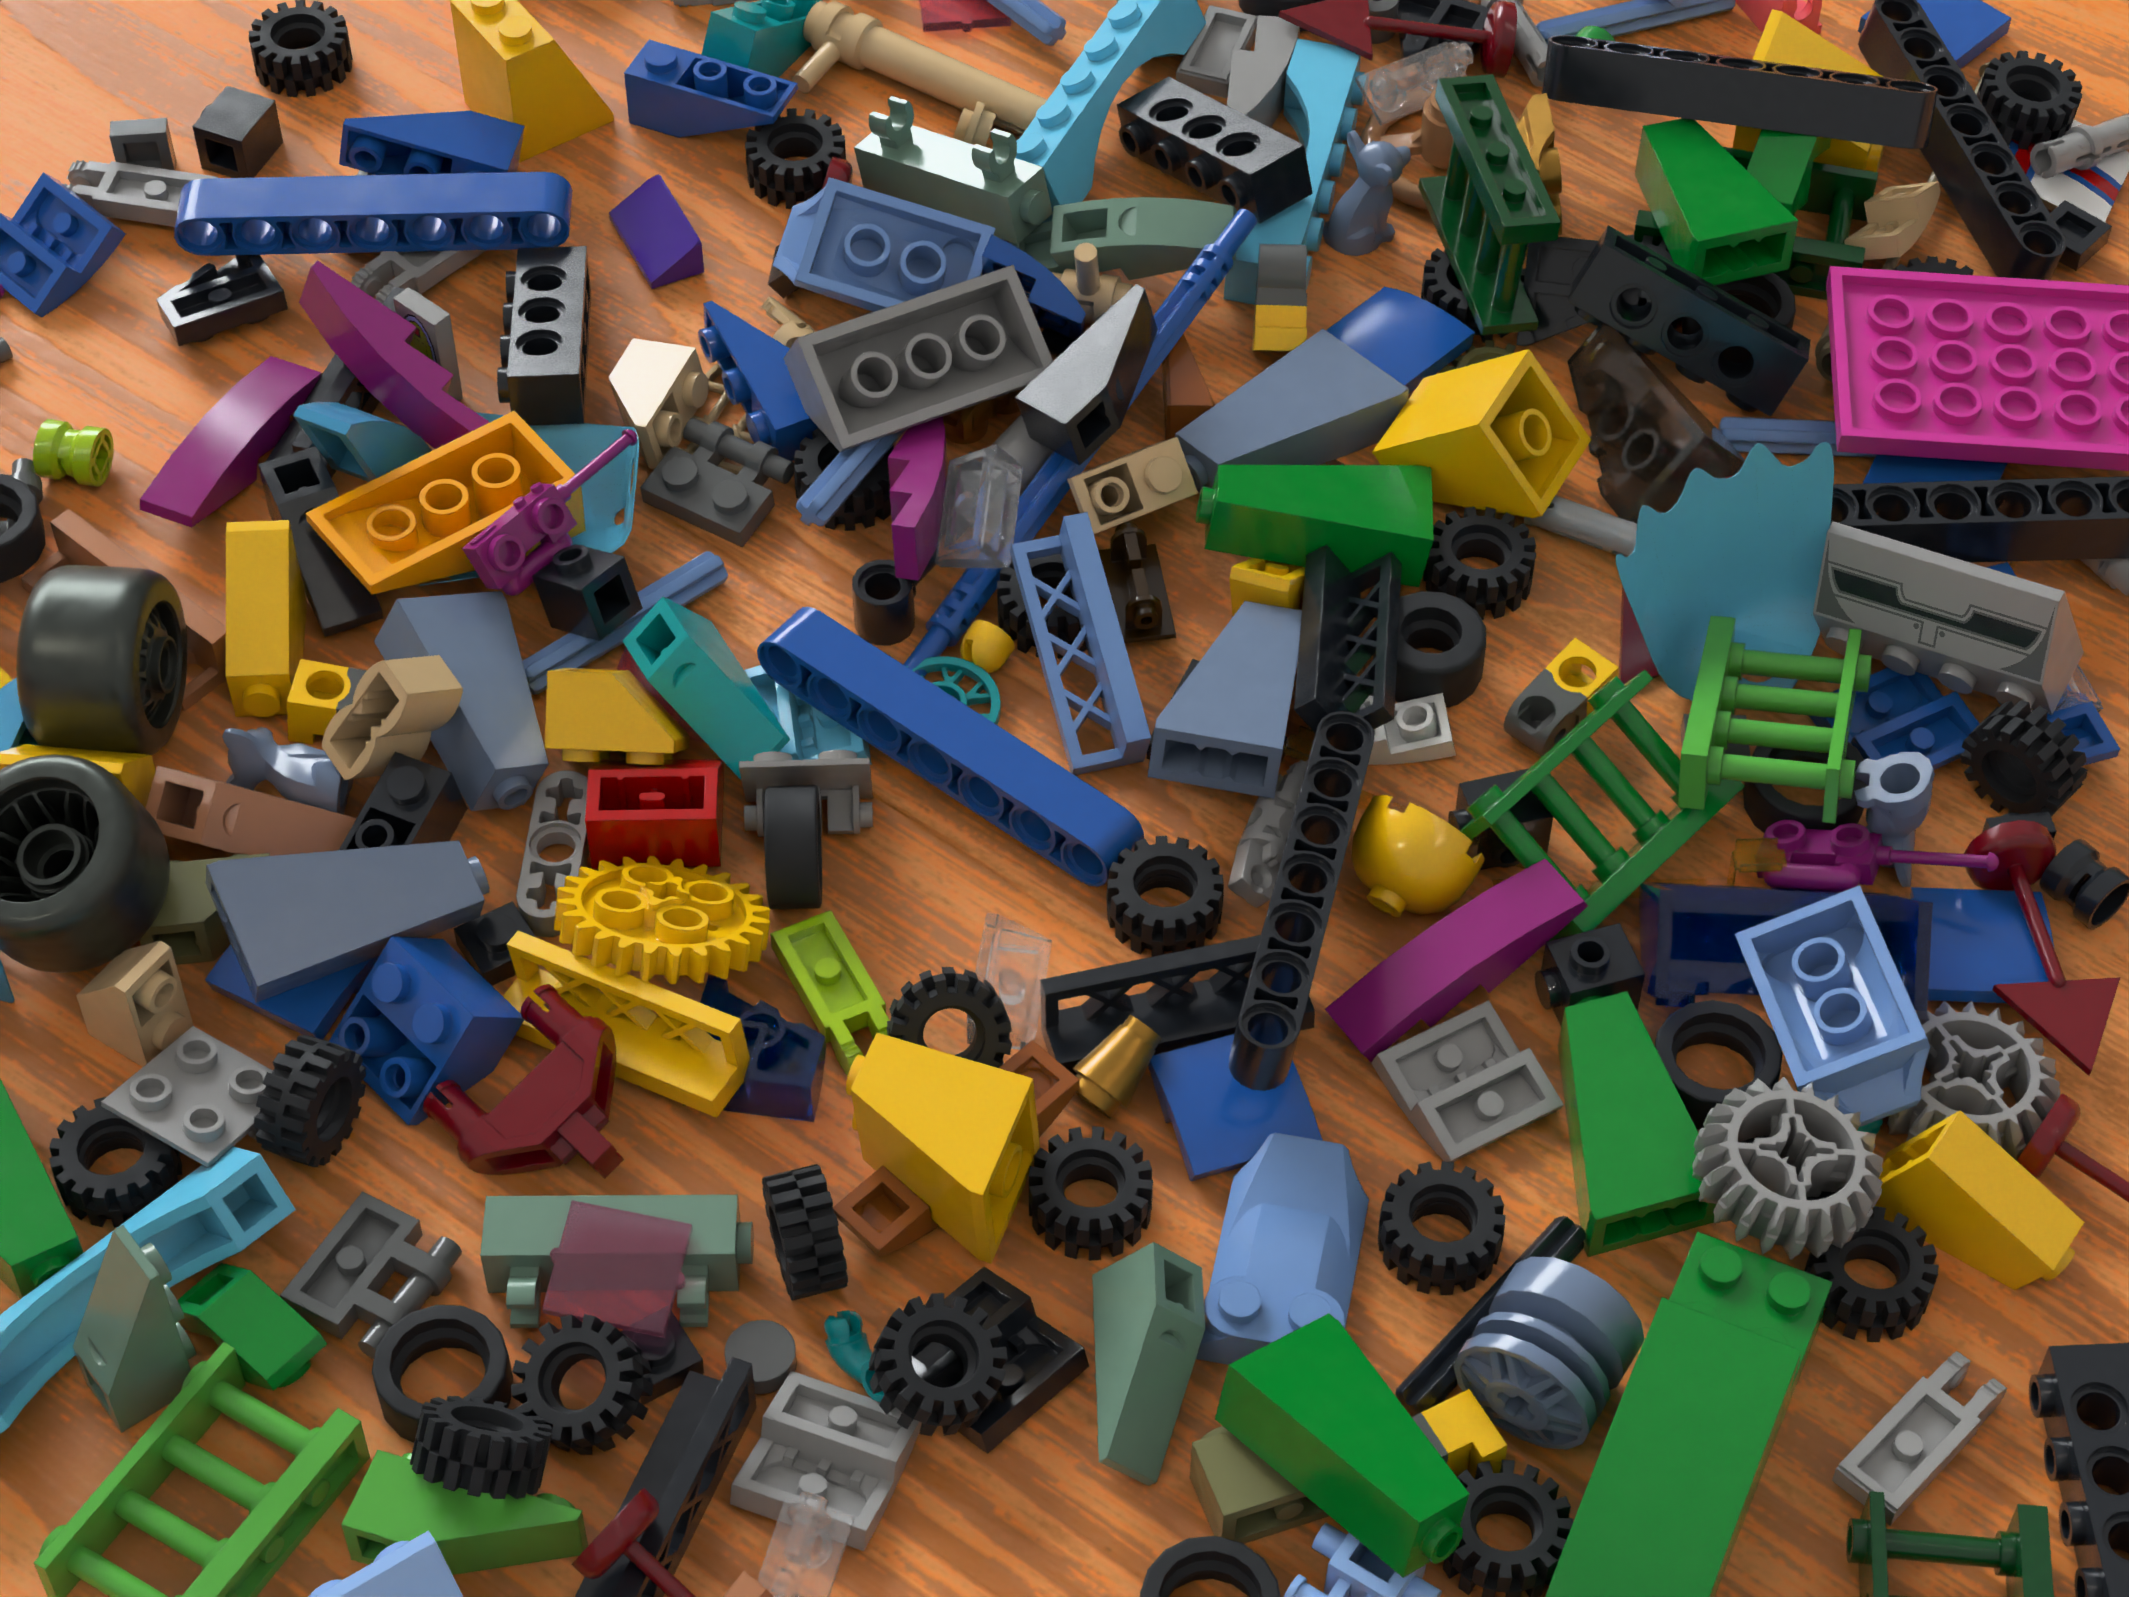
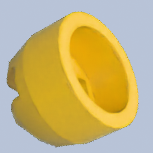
M975 620L963 637L960 653L962 659L974 663L987 673L996 672L1006 663L1014 651L1015 645L1011 637L998 626L988 621Z

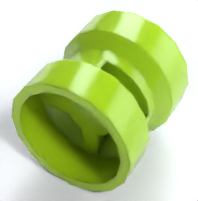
M55 419L45 420L41 424L34 442L33 465L36 474L39 477L61 480L68 475L74 477L78 484L100 487L106 481L112 466L114 454L112 434L106 428L86 426L82 430H74L69 422Z

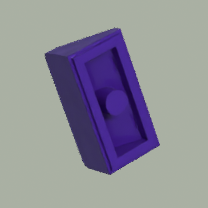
M659 174L648 179L609 212L610 221L651 289L704 272L700 238Z

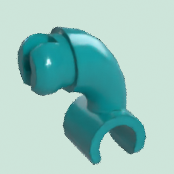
M850 1310L837 1312V1317L829 1315L824 1322V1329L828 1336L825 1343L831 1357L848 1376L863 1384L866 1393L873 1400L881 1402L885 1395L884 1392L881 1391L873 1394L870 1386V1380L875 1371L868 1370L872 1351L869 1347L866 1333L862 1332L863 1321L861 1316L855 1311Z

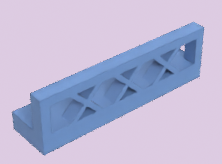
M1088 512L1063 516L1059 535L1011 544L1010 554L1069 769L1072 774L1079 775L1143 762L1151 741V734ZM1061 554L1066 574L1056 589L1033 577L1029 560ZM1068 586H1070L1073 599L1064 595ZM1039 596L1048 600L1043 609L1040 604ZM1055 606L1079 618L1081 631L1072 645L1048 632L1045 621ZM1084 641L1089 655L1079 650ZM1054 651L1064 656L1058 665ZM1071 661L1095 675L1097 687L1087 701L1063 687L1061 676ZM1100 697L1102 700L1104 711L1095 707V704L1097 703ZM1070 708L1079 712L1074 722L1071 716ZM1086 718L1110 730L1115 749L1082 755L1077 732Z

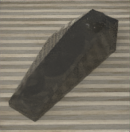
M1606 323L1604 326H1598L1567 361L1579 410L1587 415L1592 434L1590 437L1591 441L1588 444L1589 450L1592 455L1598 458L1602 476L1597 478L1600 494L1619 518L1637 524L1639 512L1643 505H1647L1659 513L1668 512L1677 503L1691 471L1695 468L1703 469L1711 476L1723 479L1725 476H1734L1740 471L1745 462L1741 454L1642 352L1632 347L1626 341L1625 334Z

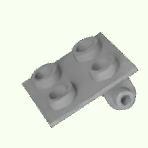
M829 750L819 753L818 759L792 760L791 754L774 751L758 753L754 755V761H739V770L746 802H756V805H744L745 831H757L758 837H764L765 790L768 786L795 785L818 786L821 835L822 800H827L828 834H860V828L873 827L872 802H860V799L873 798L870 758H857V753L849 750Z
M192 1026L102 1100L101 1106L209 1168L247 1134L256 1140L255 1135L259 1129L254 1127V1117L260 1112V1108L256 1107L258 1095L264 1093L266 1085L263 1084V1080L267 1072L272 1073L273 1070Z

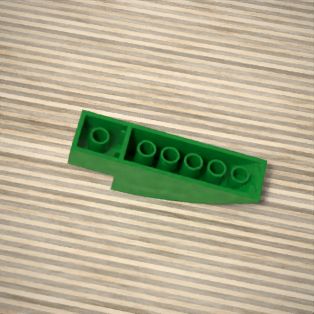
M1697 1231L1669 1300L1662 1297L1586 1487L1545 1597H1715L1818 1331L1832 1286L1831 1281Z

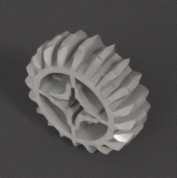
M1945 1000L1939 1008H1936L1935 1014L1920 1007L1916 1013L1930 1044L1925 1067L1931 1073L1930 1083L1921 1086V1100L1917 1106L1889 1116L1887 1122L1889 1135L1908 1134L1906 1140L1908 1141L1961 1110L2017 1161L2060 1097V1082L2054 1079L2056 1059L2042 1056L2044 1053L2043 1038L2025 1039L2023 1020L2011 1025L2003 1023L1999 1007L1988 1016L1978 1014L1972 1000L1963 1008L1962 1012H1956ZM2006 1087L2010 1088L2016 1104L2011 1108L2002 1100L2004 1094L2002 1089Z
M1785 1076L1774 1084L1772 1090L1757 1078L1752 1085L1748 1086L1746 1092L1734 1087L1732 1092L1725 1096L1722 1104L1717 1103L1714 1108L1710 1109L1703 1123L1704 1128L1699 1130L1694 1142V1154L1696 1157L1692 1164V1177L1702 1182L1699 1187V1201L1717 1204L1713 1211L1714 1224L1732 1221L1737 1226L1735 1229L1736 1242L1748 1237V1235L1759 1239L1762 1255L1771 1250L1774 1244L1782 1245L1790 1261L1799 1255L1804 1247L1818 1258L1823 1252L1828 1251L1831 1244L1842 1248L1844 1244L1851 1240L1855 1232H1859L1860 1228H1864L1873 1213L1872 1207H1875L1881 1196L1883 1182L1879 1177L1883 1171L1882 1163L1884 1158L1873 1153L1876 1147V1134L1857 1131L1861 1124L1860 1112L1850 1114L1840 1112L1838 1110V1094L1826 1101L1816 1097L1813 1082L1803 1087L1801 1092L1791 1088ZM1769 1136L1767 1138H1755L1753 1143H1741L1750 1138ZM1822 1191L1836 1192L1829 1197L1819 1200H1807L1806 1198L1819 1197Z

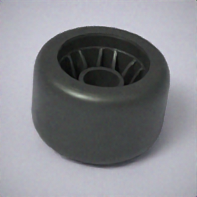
M66 565L48 571L38 580L28 597L21 620L16 671L17 690L22 716L29 733L39 745L152 755L169 741L177 725L182 708L187 677L188 653L186 623L182 604L177 591L166 577L153 570L143 568Z
M41 755L17 761L1 769L0 950L15 961L35 970L68 973L98 967L113 960L124 950L130 949L141 939L156 919L165 900L169 884L170 858L168 847L154 818L113 774L94 762L68 755Z

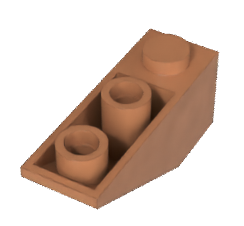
M158 765L145 808L154 818L163 835L235 854L248 855L270 853V856L337 851L357 819Z

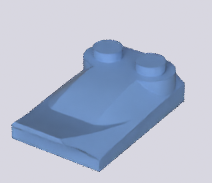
M829 177L826 186L816 195L802 203L793 205L773 266L782 271L795 286L875 312L981 276L982 254L991 234L994 235L995 227Z
M1860 885L1735 934L1799 1092H1801L1803 1087L1813 1082L1815 1096L1826 1101L1838 1094V1110L1843 1114L1860 1112L1861 1124L1859 1127L1917 1106L1921 1100L1922 1077L1930 1044Z
M1275 1132L1267 1137L1250 1161L1233 1176L1210 1287L1204 1300L1205 1331L1196 1359L1229 1365L1328 1313L1346 1329L1369 1198L1357 1178L1349 1149L1343 1144Z

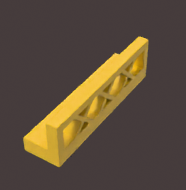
M517 931L507 943L517 979L503 997L519 1012L528 996L545 1012H548L549 1010L544 1005L545 1002L534 993V990L542 985L550 984L583 1017L592 1016L603 1020L612 1029L615 1038L616 1077L717 1118L753 1070L740 1018L652 983L644 982L627 973L622 976L615 975V969L609 966L593 967L591 966V959L584 956H574L569 950L521 931ZM538 964L543 966L549 972L539 969ZM525 1020L516 1033V1036L550 1050L556 1047L531 1023ZM708 1033H711V1034H713V1035H716V1036L720 1037V1038H721V1041L714 1039V1038H713L710 1034H708Z

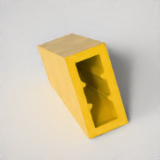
M289 520L226 523V680L235 717L287 715V699L300 659H303L307 599Z
M1961 1110L1890 1150L1883 1157V1171L1879 1177L1883 1182L1881 1186L1882 1193L1875 1206L1886 1208L1884 1219L1893 1222L1898 1212L1909 1218L1905 1229L1907 1232L1910 1233L1917 1226H1920L1927 1234L1925 1239L1927 1243L1933 1244L1936 1248L2009 1288L2016 1290L2041 1277L2045 1281H2050L2057 1277L2073 1259L2075 1251L2070 1245L2085 1222Z

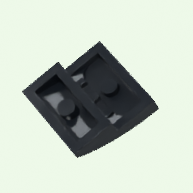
M982 1267L944 1299V1306H951L957 1295L968 1299L963 1312L971 1317L977 1308L981 1307L989 1314L982 1326L987 1330L997 1324L1002 1337L996 1347L1007 1348L1008 1359L1002 1367L1003 1370H1006V1374L985 1413H981L977 1422L968 1428L962 1423L958 1429L959 1433L988 1454L1089 1367V1363L1083 1346L1036 1316L1029 1295L986 1267ZM926 1342L913 1350L912 1364L914 1370L924 1381L937 1387L946 1388L962 1380L964 1373L963 1363L960 1357L949 1347L936 1342Z

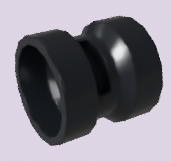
M2084 839L2075 840L2064 847L2047 866L2039 883L2040 888L2054 900H2065L2073 906L2074 917L2088 929H2095L2107 922L2129 897V876L2117 867H2106L2100 862L2099 851Z

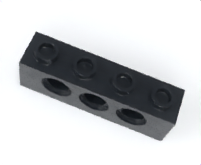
M1169 76L1117 104L1121 123L1119 137L1127 153L1222 204L1234 206L1236 211L1239 209L1249 210L1255 215L1258 223L1264 222L1313 194L1305 148L1302 143Z
M1609 225L1572 283L1568 302L1575 306L1574 310L1581 318L1596 326H1604L1606 323L1625 334L1626 341L1638 351L1648 355H1654L1656 352L1675 362L1677 370L1686 378L1700 384H1704L1706 381L1726 391L1727 398L1733 404L1748 412H1755L1758 409L1771 417L1809 360L1810 339ZM1630 288H1638L1645 291L1651 300L1645 305L1633 306L1623 300L1621 293ZM1680 317H1689L1696 320L1702 328L1694 334L1687 335L1676 331L1671 323ZM1731 346H1741L1746 348L1752 354V357L1746 362L1734 363L1727 360L1722 352Z
M587 246L518 248L516 271H506L507 303H503L505 335L500 336L502 367H498L497 370L499 402L510 403L511 412L515 410L529 426L584 424L591 309Z
M2129 1343L2049 1346L2038 1374H2034L2030 1378L2029 1400L2033 1415L2044 1420L2048 1437L2044 1444V1464L2047 1476L2050 1481H2058L2063 1500L2059 1510L2061 1537L2065 1546H2074L2079 1567L2075 1574L2076 1597H2129V1560L2121 1558L2112 1550L2119 1549L2129 1553ZM2082 1421L2094 1423L2097 1426H2099L2102 1430L2093 1429L2084 1424ZM2097 1484L2109 1486L2119 1495L2107 1493Z

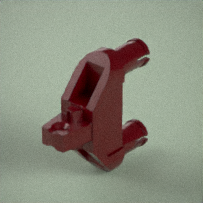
M542 985L536 988L534 993L545 1002L544 1005L549 1011L545 1012L528 996L521 1006L520 1014L526 1022L531 1023L556 1047L490 1113H486L461 1089V1086L453 1080H446L436 1086L452 1107L447 1108L430 1092L423 1103V1111L458 1143L457 1150L460 1160L474 1172L487 1175H507L560 1167L563 1163L566 1165L578 1154L605 1179L624 1160L614 1146L599 1133L610 1122L608 1119L616 1070L614 1034L612 1029L598 1017H583L558 994L557 989L552 985Z

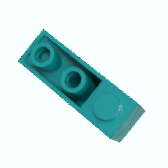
M823 0L738 1L734 3L733 7L711 11L701 55L780 77L812 45L803 37L804 22L810 9L817 2Z
M662 596L623 639L622 642L647 681L740 780L739 761H754V755L762 752H779L790 741V738L712 621Z

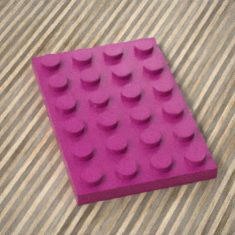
M1830 266L1826 281L1837 452L2129 471V285Z

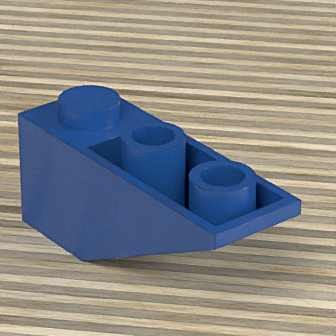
M650 39L624 72L629 123L677 138L774 124L798 90V83Z
M474 111L348 118L343 123L339 164L375 175L516 172L519 166L524 126Z
M713 301L703 303L704 328L698 331L702 351L709 363L717 361L722 370L723 385L733 405L741 403L745 410L747 428L754 444L761 441L778 449L779 456L793 461L796 450L800 451V442L805 437L813 440L812 431L816 430L818 426L805 413L783 359L790 348Z

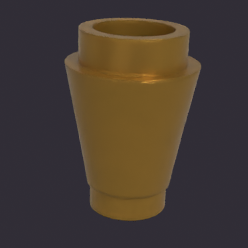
M1129 1015L1122 1025L1120 1024L1072 1068L1077 1073L1076 1077L1080 1080V1088L1075 1094L1110 1119L1120 1106L1127 1109L1155 1053V1048L1162 1038L1139 1019Z

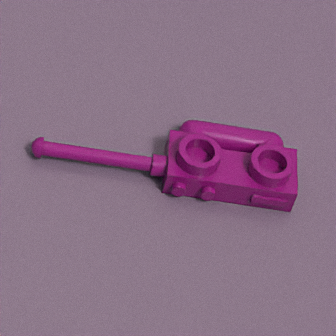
M626 429L622 431V436L563 485L558 484L555 487L554 484L541 482L533 484L530 487L531 491L527 495L515 499L513 506L462 548L486 588L502 589L505 594L510 596L519 595L534 582L532 576L549 564L558 551L573 545L572 538L568 532L577 525V522L565 503L571 499V494L629 445L634 446L636 444L637 434L633 430ZM540 541L541 544L526 556V552Z
M1781 820L1767 827L1756 853L1755 863L1758 878H1763L1765 883L1773 888L1844 892L1859 884L1873 885L1880 865L1891 866L1892 863L1987 868L1988 872H1992L1999 866V858L1992 852H1989L1988 855L1893 850L1892 846H1883L1882 834L1869 833L1868 829L1860 824L1848 823L1840 825L1833 830L1805 829L1802 823L1795 820Z

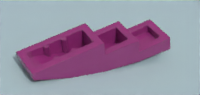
M318 260L311 266L299 301L300 305L335 354L365 388L412 432L437 449L490 423L447 394L454 376L452 373L410 346L417 328L416 326Z
M273 356L266 359L237 382L197 423L172 453L140 498V510L192 528L257 480L258 458L277 445L290 425V415L296 411L299 405L304 403L321 377L322 372Z
M943 416L908 428L888 456L891 528L896 578L919 581L937 548L946 519L948 504L946 476L948 475Z
M1545 858L1491 887L1430 926L1378 964L1326 1007L1325 1010L1357 1049L1372 1063L1378 1053L1388 1049L1419 1020L1422 1019L1431 1028L1480 984L1490 993L1544 946L1547 941L1586 909L1588 905Z

